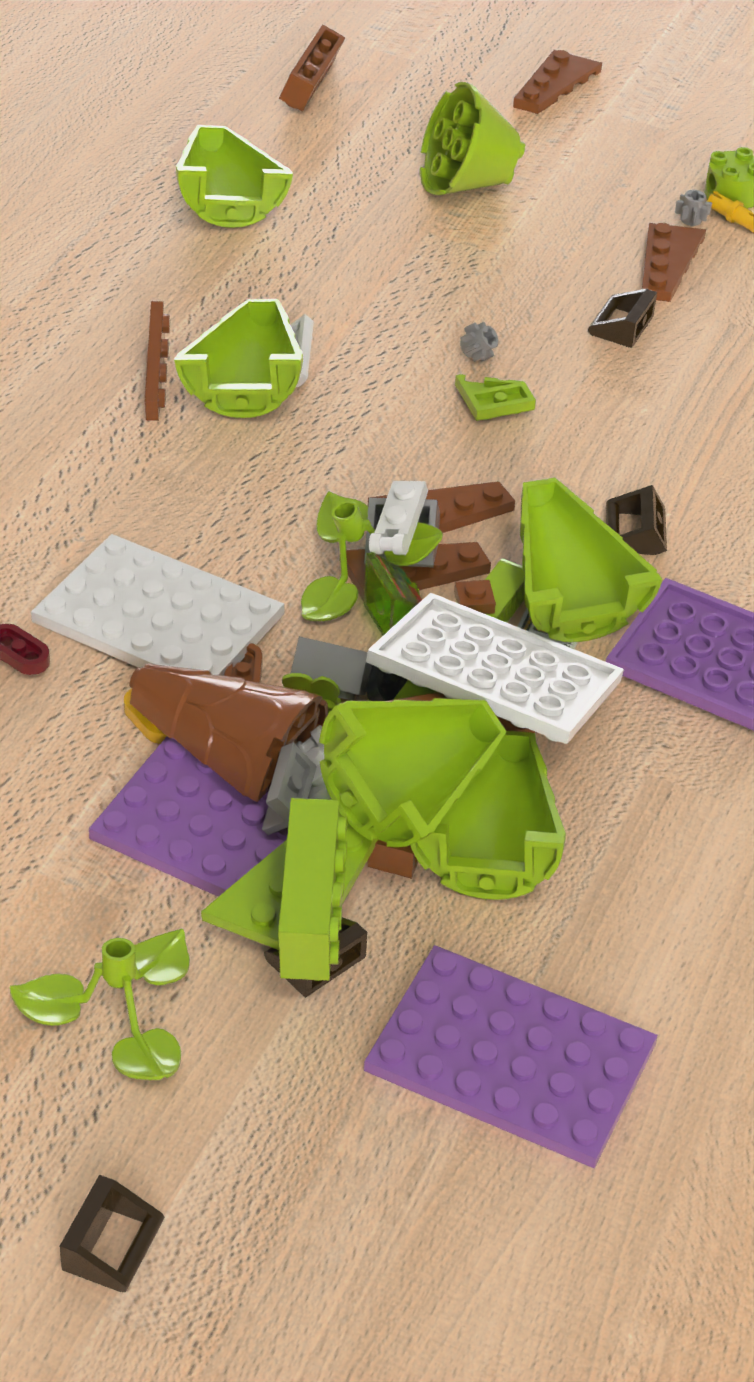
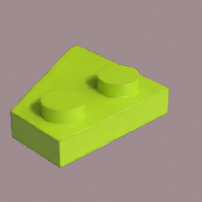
M458 374L455 377V386L476 421L535 410L536 399L524 381L485 377L484 383L465 381L466 375Z

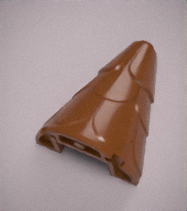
M145 664L144 667H138L133 672L129 686L132 688L130 704L166 736L174 738L202 764L209 766L243 796L249 797L256 802L270 789L281 748L292 743L296 738L297 742L301 741L304 743L312 736L311 731L319 725L323 726L328 715L327 701L323 700V697L318 694L309 693L301 689L247 681L239 677L212 675L208 670Z

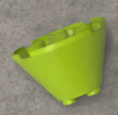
M466 82L456 83L455 87L457 88L452 93L446 91L439 100L424 134L421 153L425 154V167H420L423 187L431 194L444 195L503 183L510 184L517 161L525 152V143L520 141L517 130L475 86Z

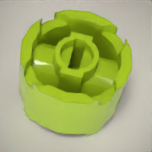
M740 147L736 151H714L711 154L704 191L707 199L714 191H717L734 202L736 200L742 202L747 209L754 207L753 150Z

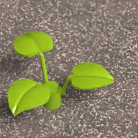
M328 491L321 504L317 518V532L320 538L326 542H339L341 577L339 580L333 576L321 577L307 586L301 599V615L306 620L328 621L338 618L347 613L356 603L358 589L354 584L346 583L348 580L346 541L356 542L364 536V531H368L370 534L375 533V529L370 521L367 520L368 506L362 501L345 498ZM418 522L407 554L395 555L393 551H384L385 557L392 564L399 566L418 563L427 557L439 544L443 533L432 525Z
M183 929L171 931L136 945L125 938H113L106 941L102 946V963L94 964V973L85 992L83 984L75 977L67 974H51L21 985H10L11 997L17 1008L29 1019L43 1025H63L76 1020L80 1016V1004L87 1003L90 1000L100 977L103 976L104 980L111 987L124 988L131 1032L134 1036L124 1038L115 1044L112 1051V1062L115 1068L123 1075L134 1079L160 1080L163 1077L168 1078L175 1074L180 1066L181 1049L179 1043L171 1033L160 1028L151 1029L141 1034L137 1021L132 980H139L143 977L150 984L166 985L182 979L189 970L190 962L185 932Z

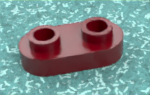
M0 624V660L26 675L40 674L49 667L50 654L49 648L45 643L14 624Z

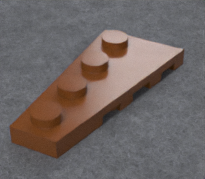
M553 50L514 97L513 107L539 114L557 102L559 95H567L572 92L573 86L577 83L582 85L588 81L591 74L598 75L601 73L602 62L572 55L565 50Z
M649 223L642 289L657 292L656 300L671 302L681 283L683 274L689 269L692 258H695L699 245L705 239L706 229L673 226L667 223Z
M151 301L145 387L146 420L159 421L160 408H165L166 389L161 388L162 383H167V364L164 363V358H168L169 339H165V333H170V314H164V301Z
M499 481L428 490L426 496L428 500L438 501L440 510L439 529L442 533L512 512L515 509V499ZM388 495L368 497V506L369 498H387Z
M478 542L438 544L434 567L394 566L396 569L394 570L392 566H386L390 574L387 573L383 565H365V549L346 550L348 576L357 587L364 604L401 595L391 578L395 580L402 593L407 594L409 592L404 585L408 587L410 592L412 591L408 585L419 591L489 574L491 570V562ZM398 568H400V569L405 573V575H403V574L398 570ZM390 570L394 572L397 578L392 575ZM397 574L400 575V577L402 578V580H403L404 582H402V581L399 579V577L397 576ZM403 576L406 577V578L411 582V584H409V583L403 578Z

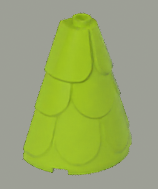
M197 125L188 138L187 146L176 165L177 181L187 205L203 220L217 226L229 228L244 227L257 223L266 218V214L273 208L279 207L289 191L293 173L289 168L270 157L269 154L250 144V141L225 126Z
M248 299L222 317L220 322L201 334V337L180 351L174 361L182 384L190 395L194 394L205 403L204 407L229 417L252 418L277 409L293 393L301 374L303 353L295 339V333L290 326L289 317L278 299Z
M555 477L523 482L520 538L523 543L524 600L531 621L537 630L546 632L549 638L557 641L583 642L604 637L629 624L627 618L637 610L643 613L654 600L662 583V578L657 573V569L623 541V537L597 517L590 506Z
M434 698L432 701H346L345 703L335 705L323 723L319 743L324 745L325 759L319 761L321 773L331 800H339L340 814L347 817V822L358 833L371 841L377 838L387 842V847H405L422 840L435 831L453 803L461 797L472 778L484 768L507 731L486 700Z
M507 731L484 768L472 778L461 797L453 803L435 831L422 840L410 845L421 866L425 870L430 868L441 877L440 883L444 886L475 898L490 900L510 899L534 891L535 885L544 879L549 880L558 868L564 850L566 832L555 805L554 793L547 779V767L533 733Z

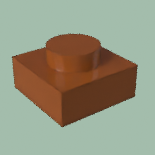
M490 580L455 582L454 594L458 604L483 614H495L496 602Z

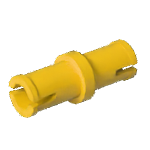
M714 191L709 196L707 202H712V210L725 216L728 222H736L754 233V212L745 208L742 202L738 200L734 202L717 191Z

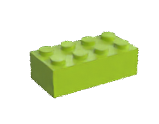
M291 798L278 930L280 978L330 981L331 964H339L340 940L338 939L339 930H341L342 925L341 899L344 896L345 873L343 872L347 857V817L339 816V800Z

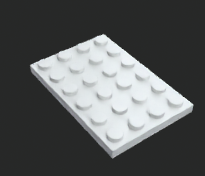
M111 534L31 611V618L33 623L136 667L142 668L145 664H157L208 670L212 675L224 676L225 670L232 663L234 667L238 662L242 661L247 653V646L250 643L256 645L284 615V603Z
M433 593L428 594L370 647L366 658L367 663L378 667L385 673H393L406 678L417 686L428 687L444 694L449 699L486 700L496 716L511 721L517 727L528 728L545 735L551 741L568 744L621 682L624 669Z

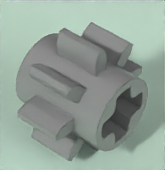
M689 190L685 195L681 194L680 200L676 201L675 213L681 214L680 220L684 224L697 226L702 221H707V215H710L712 202H706L707 196L702 191Z
M482 322L478 325L473 323L464 328L466 335L460 337V346L467 357L473 358L475 362L479 359L484 361L494 356L492 349L498 347V336L491 326H486L485 322Z

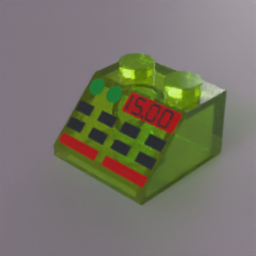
M370 552L366 553L364 606L382 636H384L418 605L422 598L416 583L410 581L403 569L376 553Z

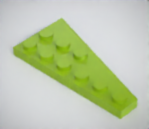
M348 822L346 831L347 857L343 872L345 873L344 896L341 899V906L378 840L377 838L372 841L358 833ZM287 840L201 911L202 921L279 950L278 930Z

